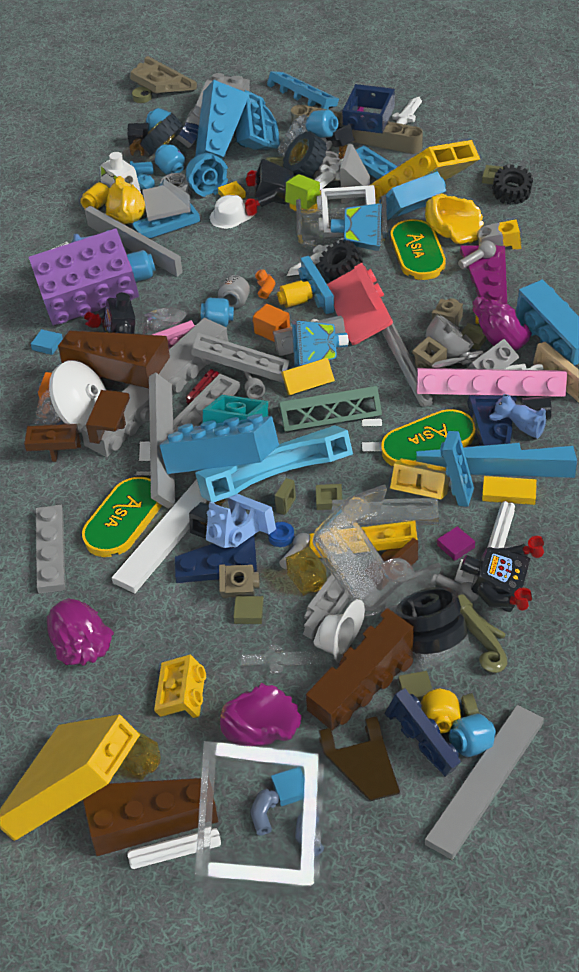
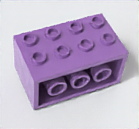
M112 229L29 257L52 325L62 324L68 320L84 316L87 312L98 311L105 307L108 298H116V294L119 292L127 293L130 296V300L139 297L133 270L117 229Z

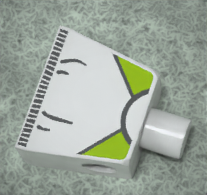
M120 152L111 153L109 155L110 160L102 163L100 166L101 183L106 184L110 188L115 179L121 176L125 179V182L133 184L141 192L134 167L123 160Z

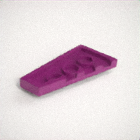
M495 245L496 253L493 257L488 259L481 258L466 268L470 272V278L476 287L478 297L482 296L488 300H496L500 304H507L505 246ZM460 246L461 256L465 258L477 251L479 246Z

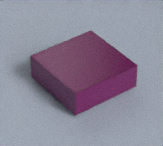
M457 526L438 538L437 546L456 561L475 548V541Z

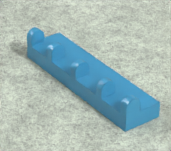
M270 71L267 86L273 87L275 83L281 85V93H285L290 89L294 91L293 98L295 100H299L302 96L309 98L308 106L311 107L316 102L322 105L321 109L329 110L330 106L336 107L338 105V98L284 72Z

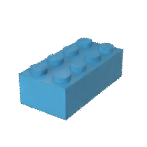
M255 414L247 417L245 420L233 417L224 420V423H216L212 420L202 423L201 426L193 427V424L179 426L178 431L167 436L168 439L160 444L167 474L261 463L279 446L272 416L262 417V414Z

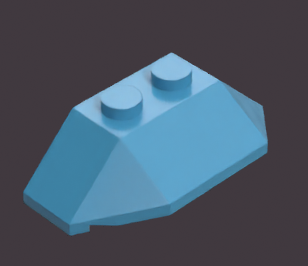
M245 90L244 92L250 95L236 127L237 142L241 146L249 147L253 150L278 149L280 147L278 124L274 116L265 106V101L262 97Z

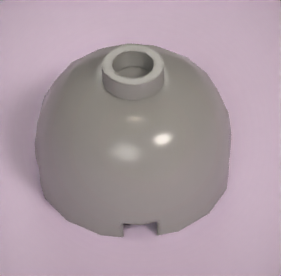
M437 314L427 327L426 338L429 336L447 348V359L459 358L460 354L467 353L474 345L473 341L466 334L463 336L459 331L460 328L441 315L438 316Z

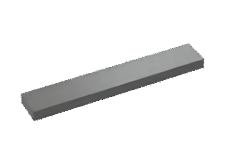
M92 206L85 209L89 227L100 233L106 232V230L117 229L124 247L133 252L144 250L147 254L152 255L153 262L157 266L175 276L182 274L181 257Z
M155 372L149 376L151 498L169 509L175 505L174 473L167 474L160 444L168 439L167 436L173 433L172 384Z
M519 705L515 707L495 736L494 745L482 755L426 837V846L451 860L454 859L543 725V717Z

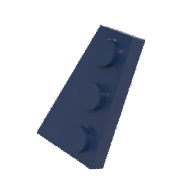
M406 688L395 694L384 714L390 720L396 718L401 723V732L407 738H416L419 741V750L446 777L461 763L459 754L451 743H447L441 736L436 722L431 718L428 719L422 711L417 697L409 694Z

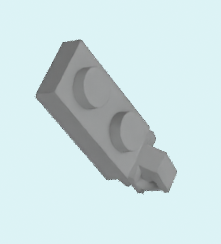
M334 570L307 606V612L304 617L307 619V622L304 624L305 630L303 635L313 640L324 618L327 615L340 614L358 589L359 582Z

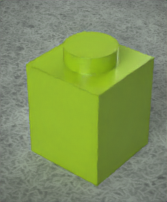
M298 174L286 182L285 202L307 210L317 203V196H321L320 182Z

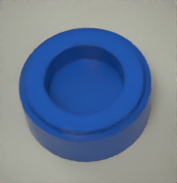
M286 522L275 523L276 530L268 534L269 542L276 547L290 545L295 537L294 528Z

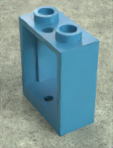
M436 171L393 187L379 203L386 219L391 220L425 207L426 202L432 196L446 192V184L444 179L440 177L439 172Z

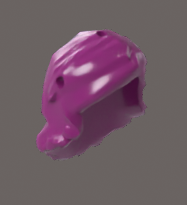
M482 296L474 299L472 310L479 318L482 333L493 346L503 339L507 341L514 351L527 344L532 332L526 324H524L525 328L520 325L515 309L508 304H500L496 300H488Z
M68 598L54 605L47 616L49 639L56 649L55 655L57 660L62 661L65 665H77L80 663L84 666L88 661L94 663L98 657L105 656L109 650L114 632L103 624L102 619L97 615L98 612L88 604Z
M261 683L255 686L252 691L244 692L235 699L225 703L220 714V727L224 736L232 743L242 747L264 746L272 744L274 740H291L296 729L300 726L301 715L297 712L298 705L292 703L291 696H286L276 686H267Z

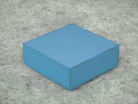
M41 329L32 341L31 348L34 351L53 355L63 340L62 334Z
M300 767L271 776L281 806L310 798V791Z

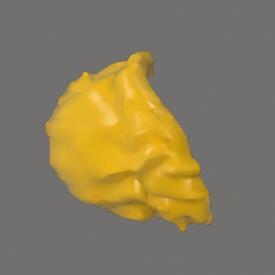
M118 176L109 189L107 202L105 203V214L122 224L134 223L140 220L146 211L144 197L133 184L125 182L123 177Z
M441 193L432 196L426 202V221L430 228L445 238H451L456 244L472 243L478 239L477 232L483 227L484 222H482L481 210L472 200L460 199Z

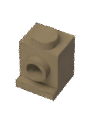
M449 298L448 300L440 299L436 309L432 312V320L438 314V316L445 317L458 327L463 315V303H459L454 298Z
M428 336L412 351V354L415 355L416 367L435 368L432 367L435 362L447 359V348Z
M219 565L221 597L255 596V588H260L259 572H254L253 565ZM236 576H244V580L241 583L235 582L234 578Z

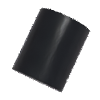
M550 397L521 398V405H526L536 411L542 408L546 409V419H551Z

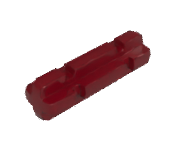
M209 369L187 394L186 403L189 405L219 375V372Z

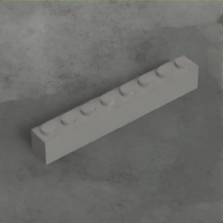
M203 318L169 349L170 358L159 375L172 384V396L180 392L187 382L195 378L202 368L212 362L191 355L197 332L229 342L227 327ZM130 384L123 391L129 393L130 396L124 411L125 428L117 429L115 432L105 431L100 444L89 442L85 425L81 429L84 445L105 457H108L113 451H117L128 437L133 436L143 423L150 420L148 388Z

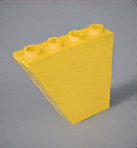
M468 140L426 148L370 184L374 185L375 203L380 204L379 201L393 187L436 171L439 172L440 177L446 180L479 161L480 157L473 141Z
M120 714L58 725L0 808V829L12 840H17L106 786L140 734Z

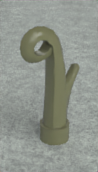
M459 595L460 612L465 618L468 630L489 651L479 657L481 667L490 673L503 671L507 666V657L496 637L503 639L506 634L481 617L473 609V604L465 595Z

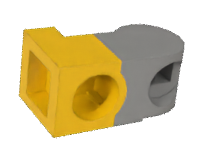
M517 219L486 225L477 232L479 245L481 242L488 240L498 246H512V250L521 249L520 230Z

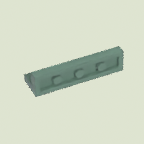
M377 386L283 401L278 404L284 432L382 415ZM373 398L375 411L366 413L358 407L362 400ZM347 403L353 407L348 416L344 417L333 410L338 404ZM323 407L329 413L324 420L317 421L309 415L313 408ZM355 410H357L358 412L361 413V414L352 415ZM298 411L304 415L299 424L289 426L288 412ZM331 414L334 415L335 417H337V418L328 419ZM306 418H308V419H310V420L312 421V422L304 423V421L306 420Z

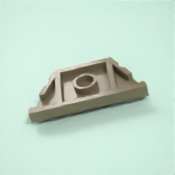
M149 56L144 58V63H139L130 72L131 80L137 82L140 86L148 88L153 93L197 89L196 81Z

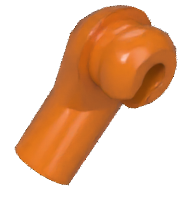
M261 269L255 274V278L258 280L257 283L261 287L258 296L267 299L275 287V280L264 269Z

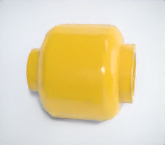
M440 688L429 691L423 696L420 703L422 711L428 719L431 718L436 722L440 733L450 732L454 721L461 718L459 700L456 695L449 690Z

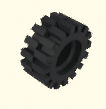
M505 165L503 169H498L492 186V193L497 200L501 198V203L507 201V205H511V202H514L516 205L519 201L523 203L525 199L529 198L533 178H531V173H527L528 170L526 168L521 170L522 166L519 165L517 168H514V165H510V168ZM506 183H515L519 187H510Z
M340 240L339 244L333 242V246H327V252L323 251L321 253L323 257L319 258V266L330 281L353 270L355 266L363 263L360 252L354 243L349 240L345 242Z

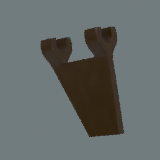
M377 716L365 719V731L368 742L340 749L335 747L331 728L319 730V742L324 755L369 801L400 794Z

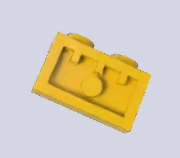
M191 654L161 663L154 711L160 717L184 710L193 718L200 716L206 671Z

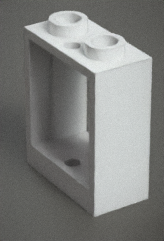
M374 185L321 189V196H317V209H322V218H318L319 231H323L324 237L344 236V233H331V228L329 229L327 199L365 197V205L376 204Z

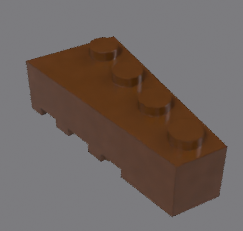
M69 330L58 345L62 363L78 361L91 368L99 377L148 389L149 376L155 372L159 375L170 358L167 336Z
M386 608L380 615L383 620L376 628L370 625L363 633L365 638L355 650L350 647L343 654L339 667L337 669L331 667L306 694L307 711L328 728H331L332 731L338 725L346 724L354 711L360 706L365 707L368 705L377 691L386 689L391 684L393 677L400 671H407L413 663V626L389 608Z

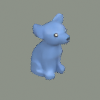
M503 394V397L497 401L495 412L490 415L489 419L497 421L509 417L521 431L538 439L545 428L546 409L542 408L536 411L526 405H516L510 395Z

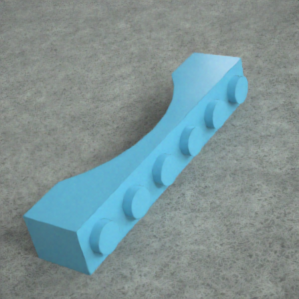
M334 425L279 444L261 463L204 469L195 472L201 497L209 502H216L236 495L248 486L270 476L304 466L332 462L352 455L353 451L348 430Z

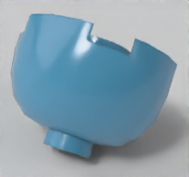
M202 153L196 155L188 163L185 174L186 180L191 189L203 197L211 193L216 195L218 194V187L226 185L228 182L226 178L228 166L224 160L216 155Z

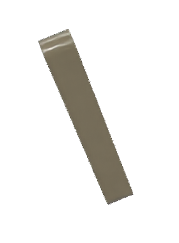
M306 105L293 106L291 108L292 129H294V123L297 120H307L313 111L327 109ZM332 111L338 119V126L343 125L342 112ZM388 121L383 134L352 130L355 139L352 142L411 154L419 153L423 148V131L419 127Z

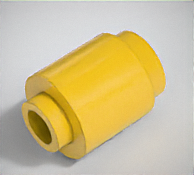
M100 182L93 185L83 193L80 199L82 207L86 209L92 206L98 210L107 202L110 188Z
M302 280L280 286V291L277 292L280 305L284 304L286 308L307 303L313 297L309 282H303Z

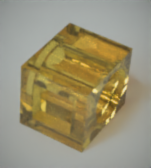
M310 546L286 557L287 575L303 596L310 592H317L327 581L326 567Z
M137 731L140 736L120 767L143 780L148 773H153L158 768L161 756L158 743Z

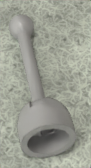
M244 371L248 379L245 383L247 396L250 399L262 397L265 393L263 382L258 378H252L250 373Z

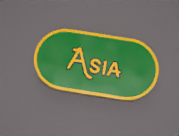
M410 219L401 221L393 226L391 229V243L401 270L405 275L409 276L410 274L414 276V279L429 280L436 278L442 270L444 271L445 255L435 231L430 228L427 222Z
M448 409L438 411L387 433L382 440V457L391 466H394V463L401 458L416 461V451L439 450L441 443L446 440L448 431H459L463 447H468L473 442L476 431L473 419L462 411Z
M145 477L129 478L120 482L111 491L83 527V542L90 553L99 557H112L111 554L117 552L122 554L134 544L162 506L151 498V479Z

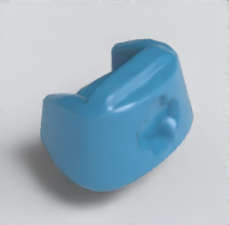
M142 173L137 175L140 189L155 187V182L151 176Z

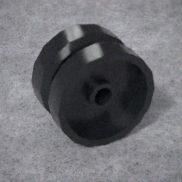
M448 587L426 588L405 597L397 606V615L413 626L414 653L433 654L451 649L459 644L467 635L468 629L465 618L460 612V601L453 589Z

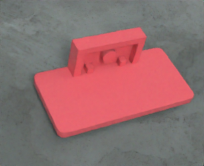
M363 263L358 264L350 272L327 284L334 295V309L338 316L341 315L343 317L345 332L348 334V339L352 345L364 341L393 323L381 299L384 293L378 283L374 285L377 279L372 270H367Z

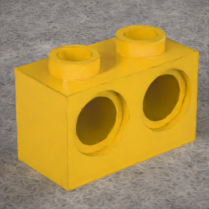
M401 458L394 463L390 489L441 500L448 493L450 477L446 475V467Z

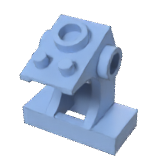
M240 494L227 498L229 508L221 507L214 502L209 503L206 540L223 548L237 547L258 531L270 534L276 530L271 506Z

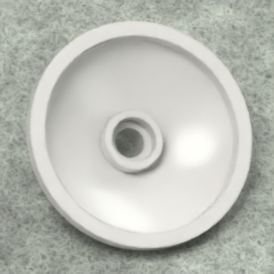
M66 361L58 365L51 374L49 382L50 398L61 420L65 424H77L78 431L81 432V429L89 419L100 391L106 389L99 376L91 368L78 361Z

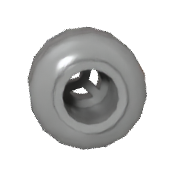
M238 275L228 276L223 280L219 288L218 298L228 299L229 307H234V309L241 308L250 293V286L243 277Z

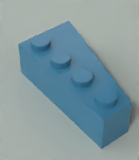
M213 80L203 91L195 156L202 153H211L221 159L225 156L249 98V93Z
M543 279L519 289L516 317L520 325L524 326L526 324L532 332L531 336L536 334L540 337V343L546 342L573 365L579 364V316Z

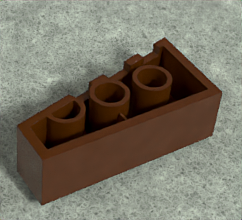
M208 778L108 783L103 788L83 799L91 839L97 856L218 823L216 805Z

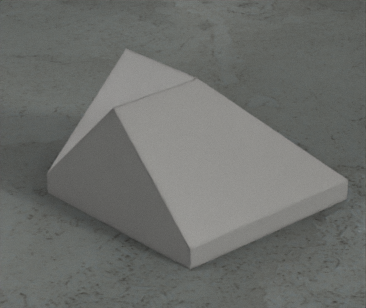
M348 144L340 167L341 187L369 186L370 175L353 144ZM359 197L341 198V203L347 204Z
M165 179L162 180L158 187L143 190L148 221L191 212L190 195Z

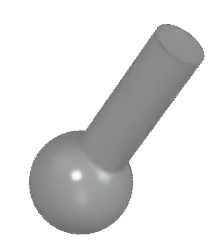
M488 240L481 242L478 250L459 260L458 265L461 269H464L481 258L488 259L493 257L496 253L495 244Z
M299 533L294 537L293 547L279 562L282 568L287 569L302 552L309 551V534Z
M432 571L428 579L429 582L438 586L455 590L458 596L465 595L470 602L477 600L479 597L471 590L472 582L461 584Z

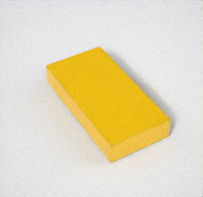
M328 358L281 372L288 395L335 381Z
M484 476L482 501L501 503L506 501L515 504L535 505L537 479Z

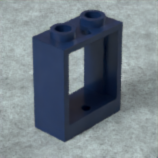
M355 84L342 110L343 125L350 124L352 130L383 134L395 107V89ZM358 107L381 109L382 111L379 114L357 111Z

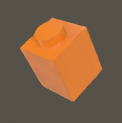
M265 304L253 315L254 333L275 342L273 331L290 328L289 313L272 305Z

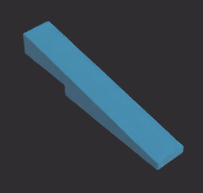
M520 443L463 447L470 475L575 478L577 458L573 446L521 450ZM440 449L416 451L417 462L446 467L445 458L441 457Z

